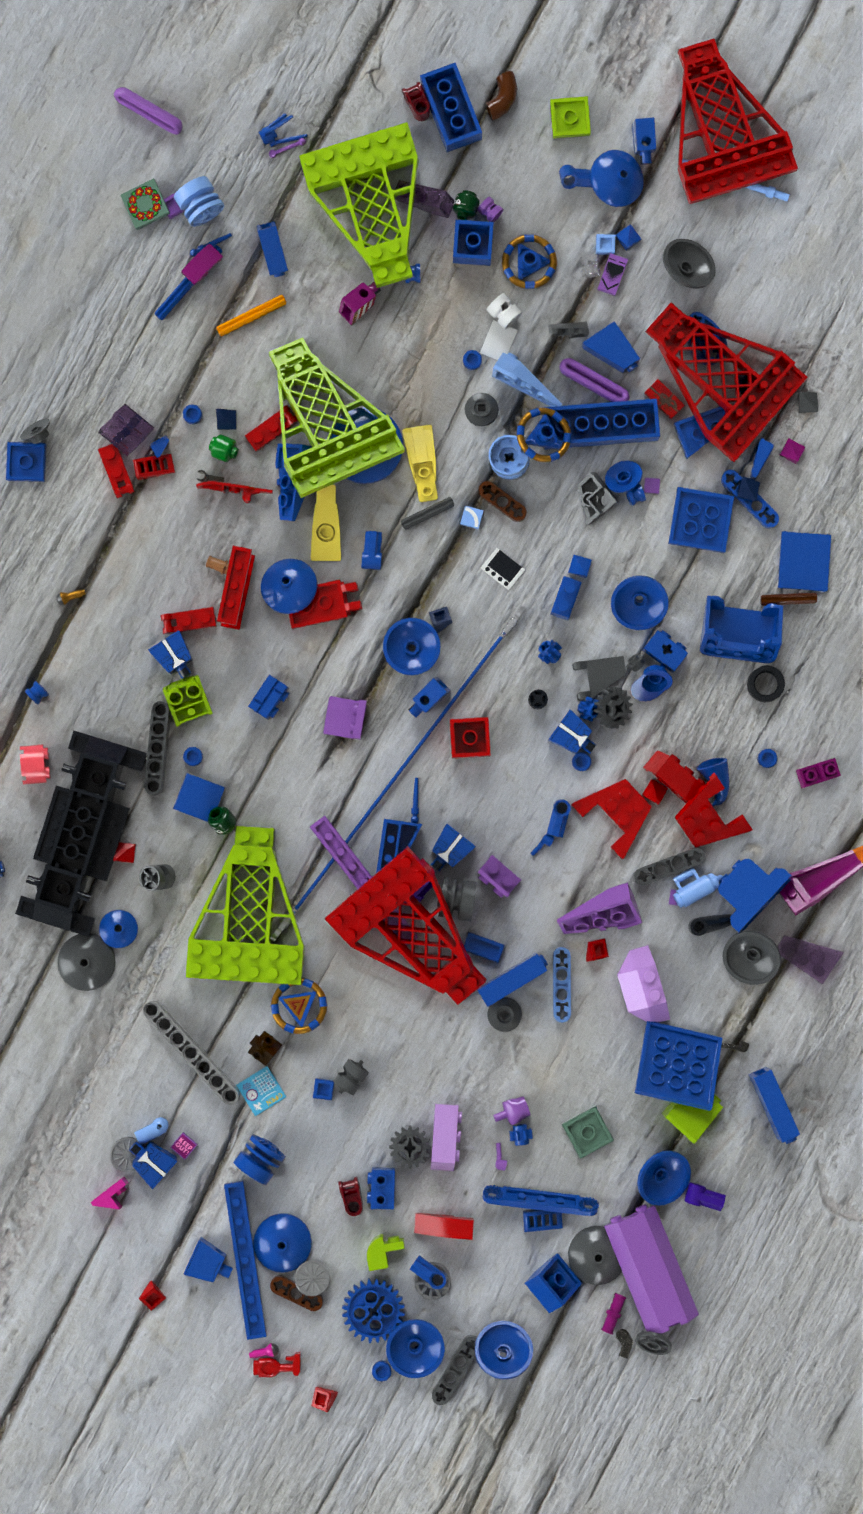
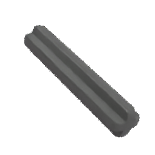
M448 497L402 519L401 524L407 530L454 507V502L451 497Z

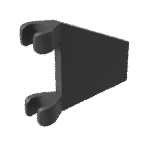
M624 656L578 661L572 664L573 670L587 669L590 691L579 692L577 694L578 701L586 700V697H595L603 689L605 690L626 675Z

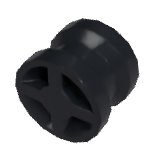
M539 689L531 692L528 698L529 705L537 710L545 707L548 701L547 694Z

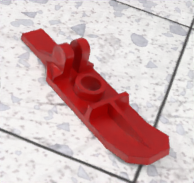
M216 481L196 484L197 489H210L223 493L226 492V489H229L228 492L231 493L243 491L242 499L245 503H250L251 496L255 494H273V490Z

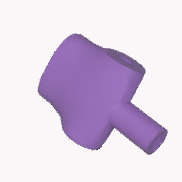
M523 1096L502 1102L504 1111L494 1114L493 1117L495 1122L507 1118L510 1125H514L531 1114Z

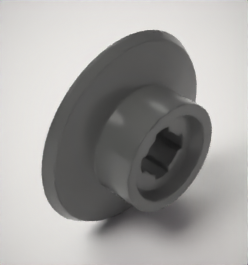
M476 393L467 400L465 415L472 424L487 426L497 418L498 404L491 395ZM484 405L485 411L479 412L478 406Z
M41 419L31 424L22 432L20 438L24 441L31 439L33 444L42 442L49 435L46 429L50 424L49 419Z
M504 997L489 1006L487 1017L494 1029L508 1032L519 1025L522 1011L515 1000ZM504 1010L509 1014V1017L505 1019L500 1015Z

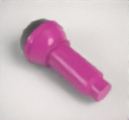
M270 1343L265 1348L249 1352L250 1358L275 1357L279 1353V1348L276 1344Z

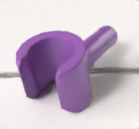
M496 1143L497 1159L495 1167L498 1170L505 1171L507 1160L501 1159V1143Z

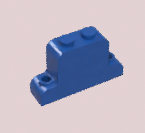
M744 859L742 861L738 860L732 866L733 871L729 875L725 874L719 880L718 891L720 895L736 909L730 917L731 925L736 931H744L794 878L785 869L775 868L768 875L751 859Z

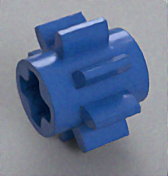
M553 640L544 641L539 646L540 654L538 657L546 664L556 663L561 657L560 650L562 647Z
M586 697V700L580 701L577 709L581 714L580 718L592 722L593 718H596L598 715L594 710L598 708L595 702H599V700Z
M527 1124L513 1125V1131H509L510 1141H514L515 1146L529 1144V1139H533L532 1128L527 1129Z

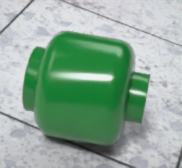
M221 434L213 437L209 444L211 456L223 462H229L232 458L235 459L239 451L234 439Z

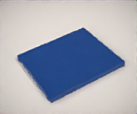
M782 531L778 588L827 592L831 535Z

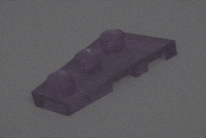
M785 935L777 945L781 957L821 984L824 983L844 953Z

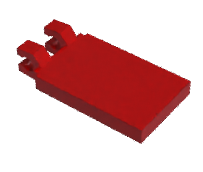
M341 580L318 584L313 601L305 609L289 614L291 628L296 629L348 618L351 615L350 612L362 610L360 600L348 603L346 594L359 591L358 584L356 582L344 584V581L341 582Z

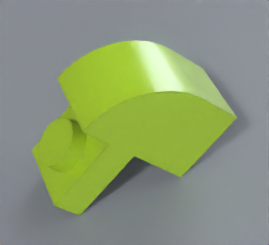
M383 1234L376 1236L370 1242L367 1250L369 1271L388 1268L387 1252L405 1249L404 1238L392 1236L387 1238L388 1241H384Z

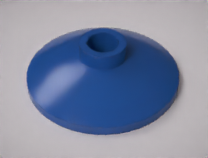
M633 461L618 462L607 471L605 483L611 491L617 493L628 492L641 482L643 476L642 469Z
M114 910L102 918L99 933L102 940L108 946L124 948L135 940L138 933V925L135 918L129 912ZM116 925L122 926L120 932L115 931Z

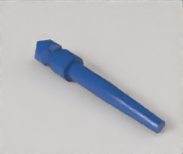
M229 233L209 243L213 246L226 240L232 235L231 233ZM209 243L202 244L197 249H192L190 251L191 256L195 257Z
M415 778L413 808H411V814H413L411 817L412 823H418L419 821L417 814H419L418 778Z

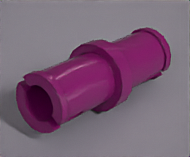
M618 1293L614 1294L611 1306L606 1311L607 1316L601 1328L602 1331L613 1335L618 1318L622 1316L620 1313L627 1297Z

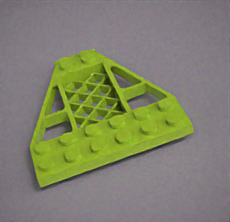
M408 122L299 155L310 195L372 270L376 287L379 288L412 278L413 274L408 261L409 241L419 160ZM413 164L411 185L393 190L390 186L387 172ZM369 178L368 181H367V183H364V182L361 181V180H364V179ZM374 178L382 181L378 189L370 186ZM356 183L364 187L360 195L352 191ZM385 184L387 186L389 195L382 192V189L384 188ZM343 186L347 204L329 210L317 194ZM368 189L375 192L372 200L364 197ZM410 192L407 224L402 226L395 198ZM350 195L357 198L354 205L352 204ZM379 195L387 198L383 206L375 203ZM361 200L369 204L365 212L357 209ZM390 201L392 203L394 212L387 209ZM372 207L380 210L376 218L369 215ZM345 212L351 213L358 241L353 240L336 219L335 215ZM355 212L362 215L359 223L357 221ZM384 212L392 216L388 224L380 220ZM366 218L374 221L370 229L362 226ZM395 219L397 220L399 229L392 226ZM377 224L386 227L382 235L374 232ZM360 229L367 232L364 240L362 239ZM389 229L397 233L393 240L385 237ZM371 235L379 238L376 245L372 246L367 243Z
M303 337L269 352V357L277 370L284 468L300 498L405 452V448L397 436L396 428L388 414H383L325 367L319 358L311 353ZM316 377L321 379L319 385L309 383L310 379ZM331 380L356 401L344 405ZM293 386H304L302 393L293 391ZM307 388L317 390L314 397L305 394ZM320 392L329 394L327 401L318 398ZM293 396L299 398L297 404H296V402H295ZM303 399L312 402L310 408L300 406ZM284 400L288 401L300 424L288 431H285ZM315 403L325 406L323 412L313 410ZM363 405L378 418L356 428L348 411ZM328 407L338 410L336 416L326 414ZM301 411L308 413L306 419H304ZM311 415L321 417L318 424L309 421ZM324 419L333 421L331 428L322 425ZM336 423L346 425L344 432L334 429ZM309 427H312V428H315V429H316L314 435H313V433L311 432V430H310ZM319 430L329 433L327 440L317 437ZM300 432L305 433L312 448L287 458L286 438ZM332 434L338 435L337 437L331 439Z
M236 826L235 845H233L188 939L186 978L302 985L305 946L274 851V828ZM234 865H240V866L234 871ZM245 865L260 867L252 873ZM264 866L270 867V873ZM244 867L250 876L241 882L235 874ZM261 869L269 875L262 883L254 876ZM226 873L225 909L209 910V906ZM233 877L239 882V885L234 890ZM275 877L279 880L289 911L288 915L273 913ZM251 878L259 885L252 892L244 885ZM267 881H269V892L263 886ZM241 886L248 893L242 901L234 894ZM260 888L268 895L261 902L253 895ZM233 896L238 904L231 910ZM249 897H252L258 905L249 912L243 903ZM268 899V907L266 910L262 906V904ZM239 906L247 912L240 921L232 913ZM258 907L266 914L259 922L252 915ZM206 912L222 913L224 915V931L221 941L195 938ZM231 916L237 922L232 928H230ZM248 916L256 923L249 931L241 923ZM273 917L291 918L299 943L297 946L271 943ZM267 918L265 930L261 923ZM238 925L246 932L239 940L231 932ZM257 926L265 933L258 941L251 935V932ZM229 934L236 942L229 941ZM248 935L255 943L240 941Z

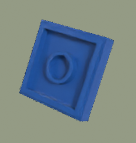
M7 442L6 480L45 482L47 444Z

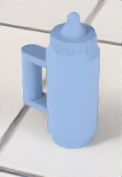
M693 867L675 876L673 881L678 890L673 894V897L679 908H686L713 893L719 887V880L723 876H715L713 873L699 878ZM694 875L696 880L681 887L680 882Z

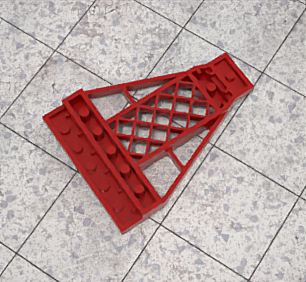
M715 39L678 49V55L684 70L677 170L689 204L796 172L798 166L792 152L793 146L788 132L780 127L729 69L727 62L720 56ZM717 81L726 84L724 91L714 87ZM701 86L709 90L706 97L696 93L698 87ZM737 89L758 112L745 115ZM711 91L721 96L718 103L708 98ZM723 97L733 102L730 108L720 104ZM696 98L703 101L700 108L698 106ZM686 100H688L699 130L684 134ZM705 103L715 107L712 114L702 110ZM717 109L727 113L724 120L714 116ZM729 114L739 119L736 126L726 122ZM702 116L709 118L706 125ZM763 117L777 134L754 140L748 121ZM711 120L721 124L718 131L708 127ZM723 126L733 130L730 137L720 133ZM735 132L745 136L742 143L732 139ZM708 133L715 136L712 142ZM700 136L708 155L682 163L683 141ZM717 137L727 142L724 149L714 144ZM729 143H731V144H733V145L736 146V147L727 149Z
M672 302L645 331L659 344L658 348L705 438L733 462L738 459L808 378L782 350L777 351L701 323L695 318L685 315ZM715 335L742 344L744 348L736 355ZM695 337H703L705 339V346L696 347ZM691 338L692 347H683ZM747 347L773 356V360L760 375L739 358ZM717 349L719 351V359H710L709 350ZM696 350H705L706 359L697 360ZM683 351H692L693 360L683 361ZM724 362H732L734 371L724 372ZM707 363V373H698L697 364ZM710 363H720V372L711 373ZM686 364H693L694 371L691 370ZM677 369L703 391L702 396L696 403L692 400ZM734 375L735 385H725V376ZM738 375H747L748 384L739 385ZM711 376H721L722 385L712 386ZM701 377H708V384ZM739 388H748L740 397ZM715 389H722V396ZM726 389H735L736 398H726ZM705 396H709L725 410V415L711 431L708 430L696 407Z
M407 846L324 919L350 947L442 994L446 992L458 1005L486 983L487 979L473 965L471 957L465 950L435 876L436 872L423 858L420 860ZM428 881L432 883L440 906L432 913H429L412 895ZM402 905L410 906L412 914L402 913ZM399 906V913L392 912ZM441 910L445 915L454 939L434 918ZM389 917H398V925H389ZM402 918L412 919V927L402 926ZM415 919L424 920L425 928L415 927ZM372 928H377L392 946L383 954H380L358 943V940ZM392 930H398V936ZM402 931L412 932V938L402 939ZM415 932L425 933V941L415 940ZM429 933L437 934L438 942L428 941ZM405 944H411V950ZM415 945L425 946V953H415ZM428 946L438 947V955L428 954ZM442 947L450 948L452 955H441ZM393 950L399 951L417 972L386 956ZM418 958H424V964ZM428 959L438 960V967H428ZM441 960L449 961L441 967Z

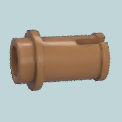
M210 555L206 562V567L221 572V575L227 574L229 561H222Z

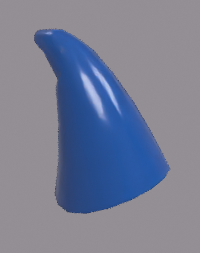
M726 758L708 759L699 764L696 770L707 781L715 773L725 789L715 794L712 806H717L727 799L729 792L728 760Z

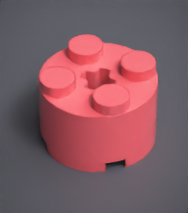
M43 744L20 746V750H24V754H20L21 774L23 777L26 776V780L22 781L23 785L47 783V779H51L50 767H46L45 760H49L48 748H44Z

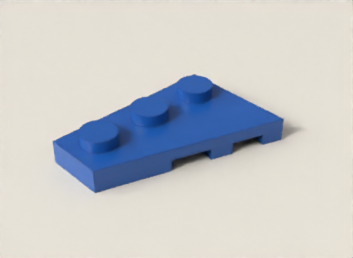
M722 407L700 413L708 430L711 431L725 415V410ZM694 416L674 422L673 425L686 459L710 442L705 438Z

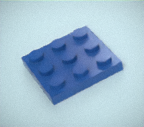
M677 487L668 544L725 553L734 496Z

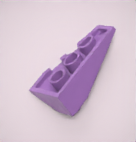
M627 882L605 890L557 919V922L564 934L587 932L589 929L599 928L600 931H605L606 927L625 929L641 924L642 919L634 894Z

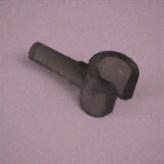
M204 470L198 471L200 474H205L203 479L197 478L201 483L208 480L224 482V477L208 475Z
M742 1040L739 1041L738 1046L722 1043L721 1048L734 1049L740 1052H746L749 1047V1043Z

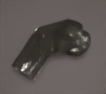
M620 1329L616 1332V1338L622 1345L619 1356L628 1359L633 1339L628 1331Z

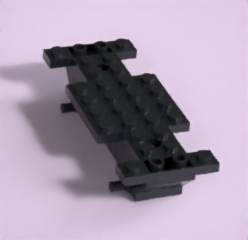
M73 730L68 749L80 752L81 755L75 767L63 764V767L70 770L62 768L61 771L72 774V783L70 789L56 785L33 859L47 864L40 878L28 875L27 879L31 880H26V883L37 886V894L35 899L21 896L15 914L89 937L96 918L77 913L81 900L90 902L91 899L89 898L92 897V894L84 892L87 880L90 876L108 881L114 862L113 858L119 846L130 808L112 803L117 788L124 791L126 787L119 784L127 786V782L119 781L123 766L142 771L147 753ZM97 773L103 775V781L99 784L94 781V776ZM62 883L68 886V891L65 894L59 891Z

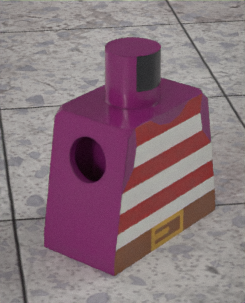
M363 282L341 299L339 313L351 326L374 305L376 294L381 291L380 287L377 288L375 282L369 286Z

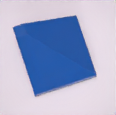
M631 224L616 234V238L626 251L642 240Z
M167 436L150 444L157 458L161 456L169 442Z
M573 555L568 573L587 578L592 560Z

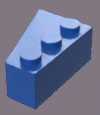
M384 819L376 873L407 846L411 849L422 824Z

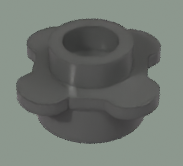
M640 654L633 655L628 660L626 667L634 672L638 671L645 664L644 656Z

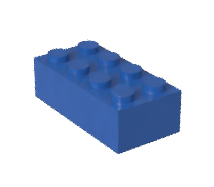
M456 62L420 75V83L429 102L430 111L446 152L482 140V130Z

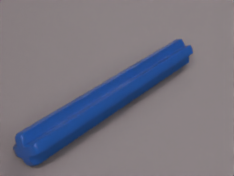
M216 244L213 245V247L221 254L222 249ZM185 277L156 310L155 316L160 320H164L194 284Z

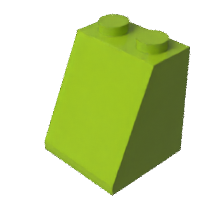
M714 1094L711 1111L671 1102L661 1114L695 1144L723 1107L720 1105L721 1100Z

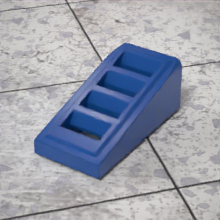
M762 438L757 445L750 479L756 480L774 448V444Z
M542 1210L523 1211L524 1232L563 1228L562 1213ZM556 1213L557 1224H553L552 1214ZM546 1214H549V1225H545ZM537 1215H541V1225H538ZM529 1216H533L534 1226H530Z

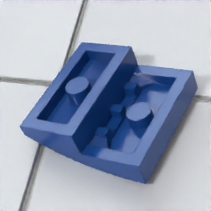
M186 773L173 809L208 822L209 813L212 809L218 807L225 787Z

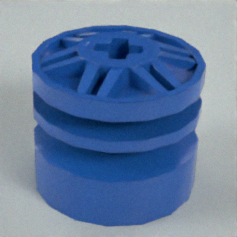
M253 1134L250 1140L254 1144L247 1142L245 1145L251 1153L241 1151L234 1164L252 1179L267 1185L274 1175L269 1166L279 1168L280 1164L276 1160L283 1162L286 1156L272 1142Z

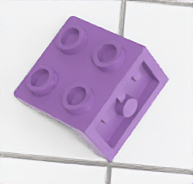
M330 696L323 733L361 740L367 701Z
M493 855L477 872L480 874L478 878L484 884L488 885L490 883L495 888L492 891L501 898L503 896L508 897L521 881L519 877Z

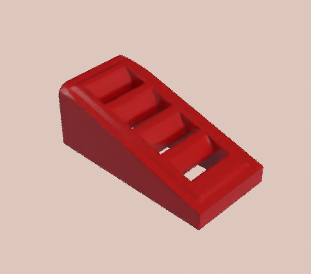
M172 454L161 455L158 458L151 456L133 459L135 474L138 480L175 473ZM167 459L168 469L164 468L163 460ZM156 461H159L161 470L157 471ZM148 463L152 464V472H149ZM141 464H144L145 473L141 472Z

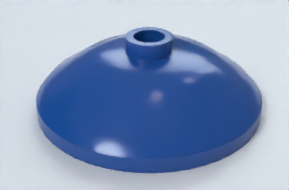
M609 150L601 154L592 165L590 172L591 185L595 194L604 203L613 207H624L633 203L640 196L644 184L643 173L638 162L630 154L621 150Z
M283 559L270 566L263 575L261 594L266 604L274 611L283 614L296 613L305 609L313 601L318 587L317 578L312 568L305 562L298 559ZM286 579H289L287 584L283 583Z
M632 576L623 580L614 589L611 597V609L614 617L620 624L633 630H646L656 626L663 620L668 611L669 600L665 588L657 580L648 576ZM642 596L643 599L638 600L636 597Z
M406 618L396 622L389 628L384 637L383 652L386 661L394 670L404 675H419L428 671L434 666L440 654V639L436 630L429 623L418 618ZM410 645H414L416 649L414 651H409L408 647Z
M662 1151L653 1155L645 1162L638 1175L637 1186L640 1195L648 1203L657 1206L675 1201L684 1193L691 1178L690 1164L682 1154L676 1151Z
M280 1213L268 1217L259 1225L254 1236V1251L258 1260L266 1268L275 1272L284 1273L297 1269L307 1260L311 1251L312 1239L308 1227L301 1219L291 1214ZM284 1242L285 1248H279L278 1243Z
M411 1319L400 1323L392 1330L386 1344V1354L390 1365L397 1373L408 1378H422L434 1372L441 1364L445 1352L444 1340L439 1330L433 1324L420 1319ZM417 1342L418 1346L412 1347L411 1344Z
M510 1321L493 1322L487 1325L476 1339L475 1357L477 1363L491 1377L497 1379L518 1377L526 1371L532 1361V1340L528 1333L516 1323ZM505 1352L507 1355L502 1357L500 1353Z

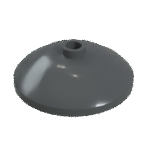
M676 239L671 241L664 249V266L668 274L677 283L688 288L699 289L706 287L714 279L716 273L714 260L710 253L697 242L689 239Z
M742 931L733 935L725 944L723 962L729 974L736 980L745 984L758 985L770 981L777 974L781 964V955L775 942L767 935L757 931ZM751 950H755L757 954H753Z
M92 933L89 937L81 934L71 937L64 943L58 955V970L61 977L69 986L81 991L100 988L109 981L115 969L116 961L112 947L105 944L101 936ZM83 959L88 961L87 966L81 964Z
M604 1226L587 1227L578 1232L572 1239L568 1250V1260L572 1271L580 1280L592 1285H603L613 1281L620 1275L622 1270ZM597 1254L602 1256L600 1261L595 1260Z

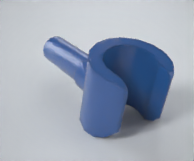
M545 834L531 854L534 856L544 844L550 847L554 837Z

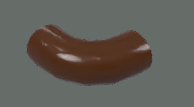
M513 71L504 72L496 78L499 87L498 95L493 100L485 103L492 121L506 114L515 103L518 88Z

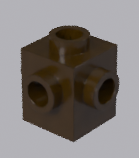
M263 1031L260 1036L256 1034L249 1043L252 1047L248 1053L267 1066L282 1044L272 1035Z

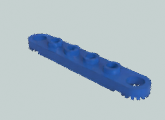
M486 1186L482 1196L486 1203L583 1216H594L599 1208L597 1200L591 1199V1197L584 1198L579 1195L506 1186ZM489 1193L496 1194V1197H490ZM585 1205H590V1206H592V1208H590V1209L588 1208V1209H587V1207H585Z

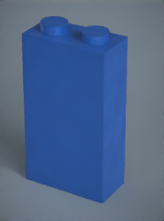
M534 953L483 984L477 990L487 1007L548 971L546 969L548 963L542 954Z
M764 1067L748 1074L776 1138L782 1143L786 1142V1144L797 1140L796 1137L800 1135L772 1070Z

